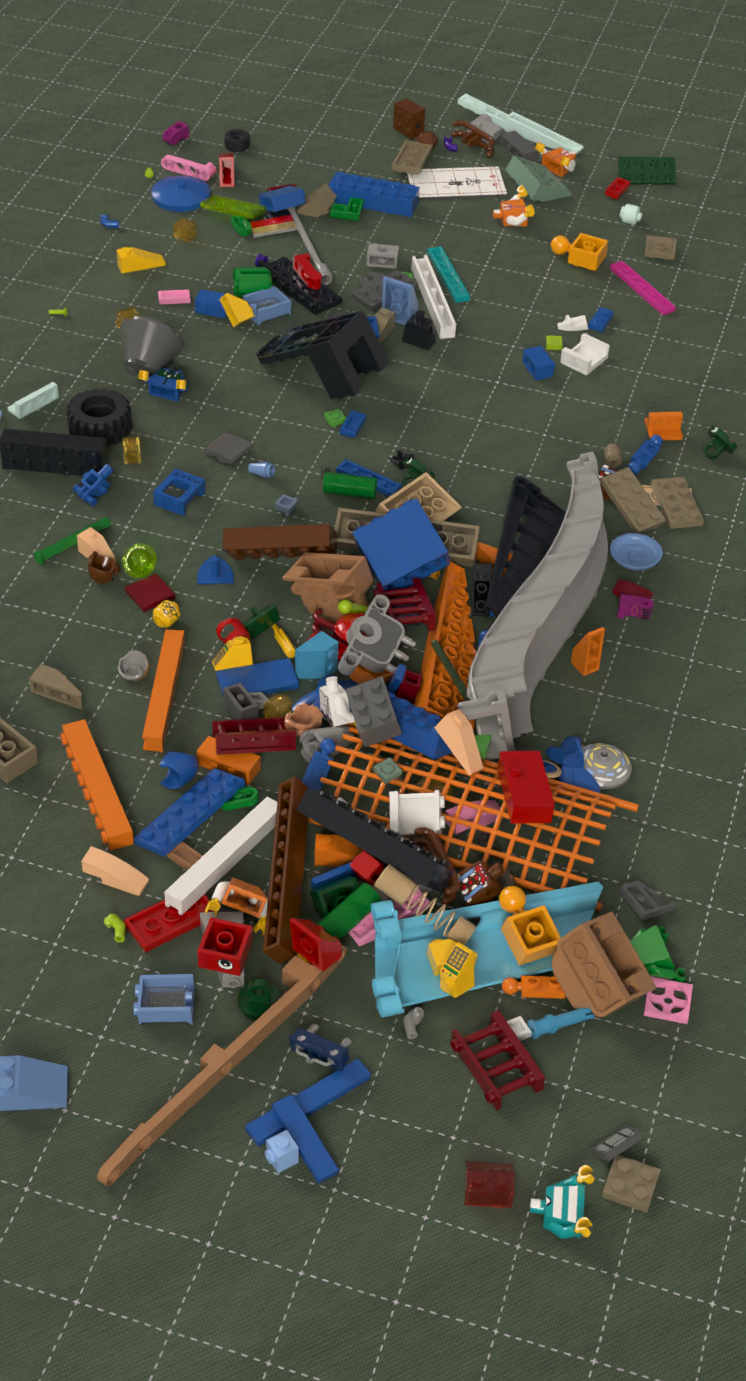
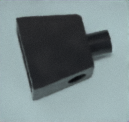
M416 311V314H413L406 322L402 342L429 351L436 343L433 320L425 318L424 311Z

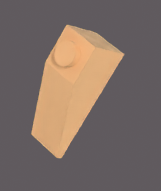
M460 709L448 713L434 728L470 776L483 769L472 726Z

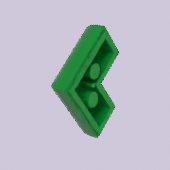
M350 197L348 205L333 203L330 218L358 221L365 199Z

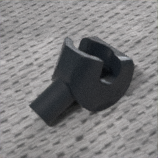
M396 450L397 455L389 456V460L399 469L403 470L406 468L403 465L406 457L414 459V455L405 454L402 450Z

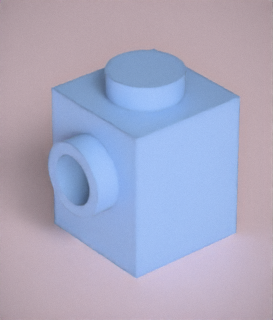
M287 1130L266 1140L265 1157L273 1165L277 1173L298 1163V1146Z

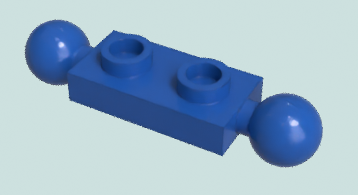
M653 435L650 440L646 439L632 456L628 467L634 475L638 474L641 469L644 470L657 455L663 443L661 436Z
M325 738L321 741V753L314 751L301 781L314 791L317 788H322L321 777L326 778L331 767L328 765V761L334 760L328 756L336 748V743L331 738Z

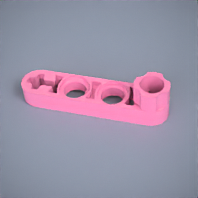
M166 155L161 160V165L166 170L196 177L204 181L209 180L217 170L211 162L203 165L172 155ZM178 163L182 164L183 169L178 166ZM190 167L195 168L196 172H193Z

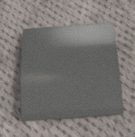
M224 433L203 450L205 455L217 456L219 462L231 464L253 446L250 442L239 436Z

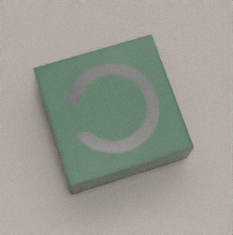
M391 758L373 767V771L385 784L402 775V770Z

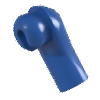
M101 215L100 223L105 227L119 228V221L108 220V215Z

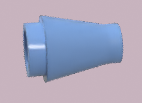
M271 462L250 463L248 471L268 479L274 476L275 465L271 464Z

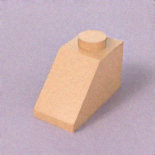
M90 527L77 535L78 552L88 558L96 551L99 556L111 557L116 560L104 537Z

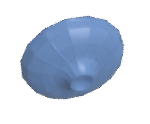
M627 533L618 536L612 541L610 546L611 556L617 564L631 570H647L652 568L661 560L663 554L660 544L655 539L638 533Z

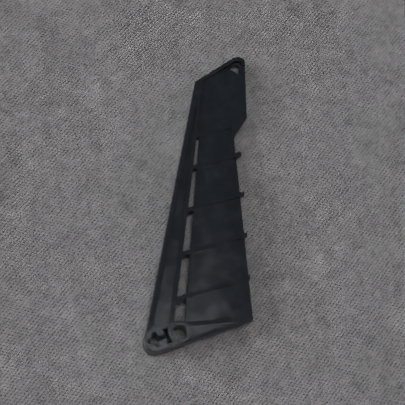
M520 476L514 478L509 492L510 496L486 600V605L496 617L499 616L516 591L542 561L556 538L566 513L543 495L539 487ZM522 513L528 516L525 525L520 522ZM517 531L521 533L518 543L514 541ZM512 549L514 553L509 562L507 561L510 550ZM504 568H506L507 570H506V573H505V575H504V577H503L502 574H503Z

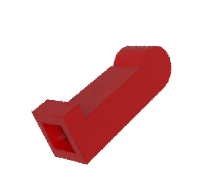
M309 254L295 255L293 259L294 270L309 288L319 289L321 287L322 274L317 272L311 265Z

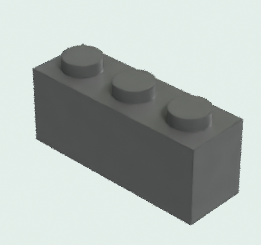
M511 131L501 134L500 147L511 157L516 155L537 163L538 150L519 133Z

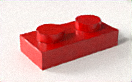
M617 177L605 190V195L618 199L630 187L631 181Z

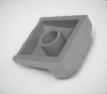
M482 114L470 123L494 139L505 133V129L492 122L491 117L487 114Z

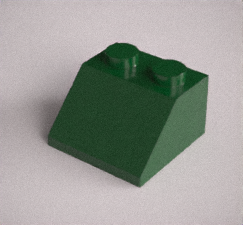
M345 876L310 890L315 910L320 918L324 919L359 886L355 877Z

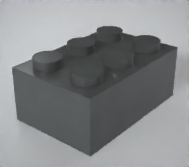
M383 676L345 689L364 747L402 734Z

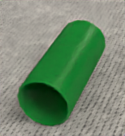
M325 472L323 493L375 499L377 478Z
M363 883L325 916L317 926L320 925L325 932L332 937L338 938L340 941L361 920L371 913V903L380 902L381 898L369 884Z

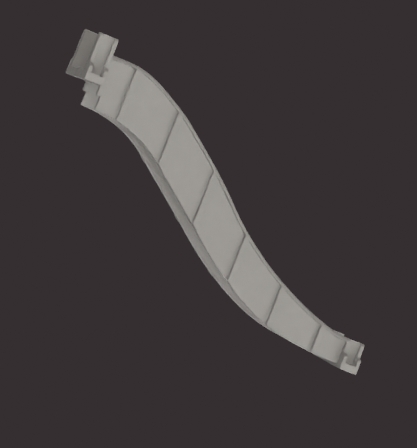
M593 451L580 454L579 459L566 463L571 477V493L558 534L542 561L516 591L484 636L471 664L468 684L472 700L460 702L458 710H461L467 720L476 719L478 735L492 736V742L485 760L499 759L500 751H515L513 738L521 737L520 734L533 731L530 707L534 690L538 682L544 678L545 671L566 640L572 636L574 628L585 614L593 598H596L597 590L603 578L608 562V540L603 521L604 503L599 481L598 465Z

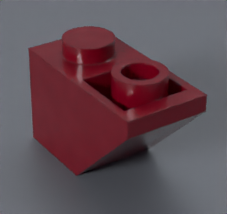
M405 670L403 680L396 689L395 697L407 700L413 704L421 686L422 675Z

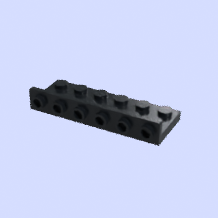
M286 257L268 264L263 260L258 261V267H266L270 270L272 283L313 314L317 315L342 303V297L322 283L319 289L309 288L294 270L293 262Z

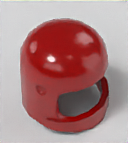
M226 619L219 623L216 628L218 638L225 644L228 640H233V638L239 636L248 638L250 642L249 632L239 619ZM232 624L234 631L226 638H222L220 636L222 629L226 625Z

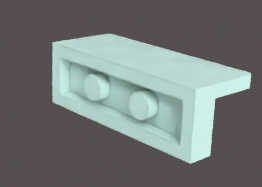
M52 382L16 401L8 407V411L21 419L58 399L57 384Z

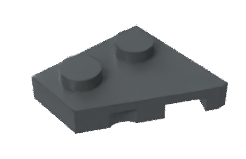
M639 881L621 885L619 889L621 895L642 921L674 911L676 908V904L673 901L670 903L665 902L659 898L660 894L649 889Z

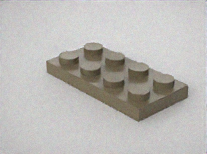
M405 140L391 165V170L399 173L407 172L412 175L419 174L433 150V144Z
M629 467L600 479V484L634 533H644L666 522L664 516Z
M684 477L651 480L650 485L669 529L703 526L704 519Z

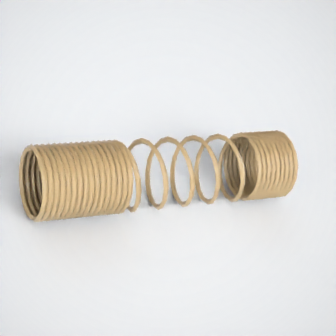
M391 864L385 868L374 884V887L381 890V892L388 895V897L401 906L413 892L407 904V910L412 909L422 899L416 911V917H419L432 904L425 918V923H429L441 911L434 930L440 928L451 916L443 933V937L446 936V939L448 938L465 945L477 928V926L461 916L446 933L455 915V911H452L436 927L446 908V904L427 921L437 901V897L434 898L418 914L428 891L424 892L409 908L419 884L412 881V879L405 876V874L398 871Z

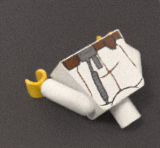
M337 677L326 678L327 686L319 688L320 711L323 717L333 727L353 723L356 727L353 714L350 712L346 691L338 684Z

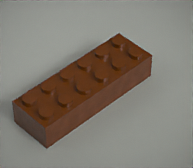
M330 524L224 528L222 550L234 560H243L244 557L261 559V556H268L271 559L279 558V556L295 558L296 555H303L304 552L336 554L337 532Z

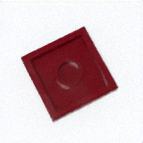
M157 574L125 586V592L143 612L157 607L164 600L171 601L175 599V593Z

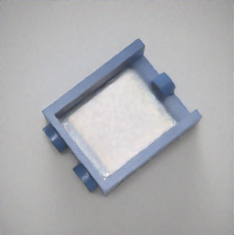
M275 286L267 290L243 295V300L247 301L253 309L254 317L252 320L258 326L263 321L286 314L291 315V300Z
M193 974L140 975V982L135 985V996L138 997V1002H134V1016L138 1015L139 1024L142 1022H188L193 1025L195 998Z

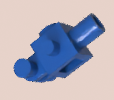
M107 464L98 473L91 469L89 473L86 472L83 475L81 482L84 485L81 487L80 484H76L73 487V491L77 492L84 502H89L91 506H94L97 503V499L94 496L96 495L99 498L102 494L108 492L107 488L110 484L106 479L114 470Z

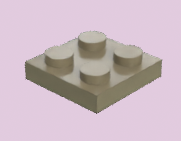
M647 235L645 257L674 260L677 238Z
M618 1155L613 1160L602 1198L647 1213L661 1169Z

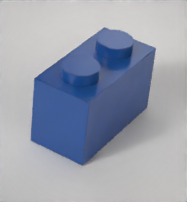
M201 289L195 299V313L225 318L227 314L219 300L224 293Z
M542 346L523 350L522 363L535 381L553 377L555 363Z

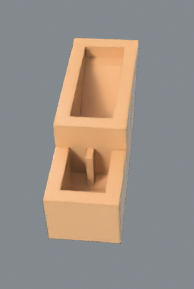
M91 846L82 859L83 872L100 877L102 884L140 896L149 882V878L128 863Z

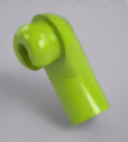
M109 914L104 918V924L108 928L113 927L115 929L114 940L116 942L125 941L126 924L116 914Z

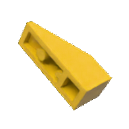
M133 247L117 249V263L121 273L166 266L160 254Z

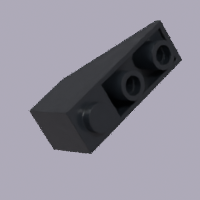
M473 564L471 616H490V609L486 605V600L491 582L492 564Z

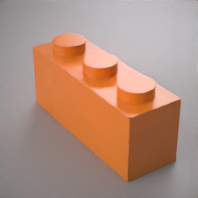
M210 736L205 739L197 750L198 765L210 770L217 768L243 778L247 785L251 784L261 770V756L255 753L216 755L215 738Z

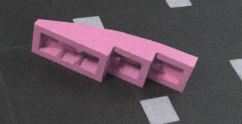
M417 889L409 908L423 894L419 889ZM413 892L402 906L393 901L394 909L398 912V920L415 917L422 899L410 910H407V904ZM425 898L418 914L430 903L427 898ZM372 912L349 932V935L359 947L375 940Z

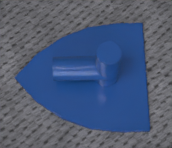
M217 555L207 559L198 570L197 584L234 583L233 572L229 564Z

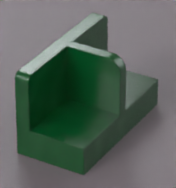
M268 605L261 611H258L253 606L251 607L253 616L244 621L243 625L248 630L250 640H252L281 620L278 609L275 605L271 607Z

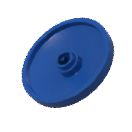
M177 175L166 177L156 182L152 187L153 202L157 206L169 211H192L204 206L210 199V188L207 183L192 176Z

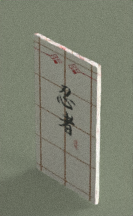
M499 167L422 169L416 175L406 172L409 184L420 187L419 200L507 197Z

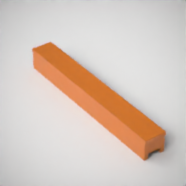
M165 629L142 739H145L143 750L163 752L185 646L184 630Z

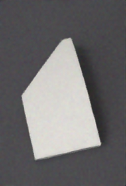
M566 315L565 320L562 323H558V329L565 331L588 329L585 315L574 318Z

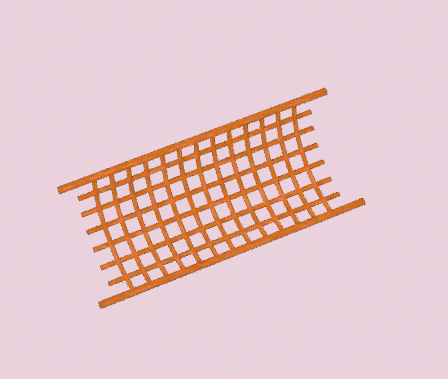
M353 723L344 724L350 727L349 732L359 735L357 727ZM343 734L342 739L358 743L355 749L351 750L338 745L335 748L336 751L351 755L347 764L332 760L328 761V765L344 770L339 782L323 777L320 780L321 783L337 787L334 794L337 799L341 789L356 793L351 805L352 808L365 813L372 820L387 823L386 828L390 829V817L386 818L375 814L379 800L390 803V797L382 795L386 784L377 774L370 771L374 762L381 763L385 760L378 758L381 750L395 754L392 759L395 763L400 756L413 759L414 761L410 767L396 763L401 770L407 771L403 782L393 779L388 783L400 786L399 794H404L405 789L420 793H435V791L427 789L431 779L446 783L441 796H444L447 801L457 803L458 807L454 817L441 813L442 816H445V820L452 823L447 836L442 834L437 836L440 840L445 841L444 850L446 853L450 843L465 847L461 860L449 857L453 867L464 870L473 865L466 862L470 849L483 852L484 857L482 861L486 864L489 855L503 858L502 866L505 871L509 861L522 864L524 867L520 878L503 873L498 877V880L538 893L556 890L545 886L549 873L564 877L561 889L567 887L569 879L587 884L588 878L571 874L575 859L590 864L594 863L593 858L579 855L577 852L581 841L597 846L600 845V840L583 836L587 825L602 830L606 829V825L591 821V815L595 813L610 818L612 813L595 808L596 805L615 810L617 806L637 812L639 804L548 778L551 792H553V800L568 805L565 813L557 810L553 811V815L562 818L559 828L544 823H523L537 827L533 839L529 840L517 836L522 823L516 824L513 834L498 830L502 817L509 819L508 813L505 812L506 803L504 795L492 791L495 784L501 785L497 771L498 763L481 759L483 764L481 771L495 776L479 774L481 772L479 771L470 775L471 778L468 784L453 780L456 773L469 776L466 770L461 768L462 765L453 753L439 757L435 761L423 757L424 754L420 752L418 755L404 752L405 749L418 751L390 738L381 741L380 744L370 745L369 747L376 749L371 756L359 752L363 745L360 738ZM388 743L391 745L398 746L400 748L398 750L391 747H387L385 745ZM355 757L369 760L366 770L351 766ZM446 760L452 763H456V766L442 763V761ZM418 762L433 765L430 772L415 769ZM438 767L452 771L449 778L434 773ZM349 771L363 775L358 788L344 784ZM412 773L427 777L423 787L408 783ZM367 777L382 781L377 794L363 790ZM475 779L490 782L487 790L473 786ZM450 785L465 789L461 799L446 795ZM469 791L484 794L480 805L466 801ZM360 794L374 798L370 812L356 808ZM557 794L571 797L572 799L567 800L564 798L557 797ZM489 796L504 800L500 811L485 806ZM578 799L592 804L591 806H588L581 803H577L576 801ZM463 806L478 810L474 822L459 818ZM575 807L588 811L585 819L571 815L572 808ZM482 812L497 815L493 828L478 824ZM308 817L309 823L322 826L321 824L317 823L316 821ZM567 819L582 823L579 834L564 830ZM456 824L471 828L467 842L452 838ZM476 829L491 834L486 848L472 844ZM542 829L557 833L552 846L537 842ZM496 835L510 839L506 854L491 849ZM561 835L576 839L572 852L557 848ZM515 841L530 845L526 860L511 855ZM535 847L550 851L546 866L531 862ZM555 853L570 857L566 872L551 868ZM529 867L544 871L540 884L525 880ZM597 902L595 910L601 911L603 904Z

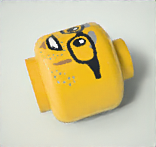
M164 600L153 610L154 622L159 627L169 628L180 618L178 604Z

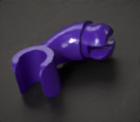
M445 135L444 145L446 149L456 152L458 145L452 143V136L451 138H446Z

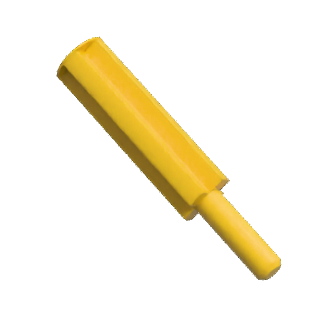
M277 624L271 626L275 633L274 637L286 656L294 658L295 647L282 628L279 629Z

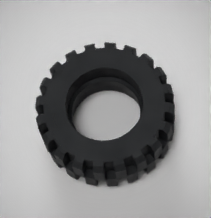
M98 388L91 391L85 390L84 393L80 392L76 397H73L67 405L66 412L70 435L106 438V447H110L112 444L116 445L119 441H123L131 432V405L121 393H117L114 390L109 391L104 388L103 390H98Z

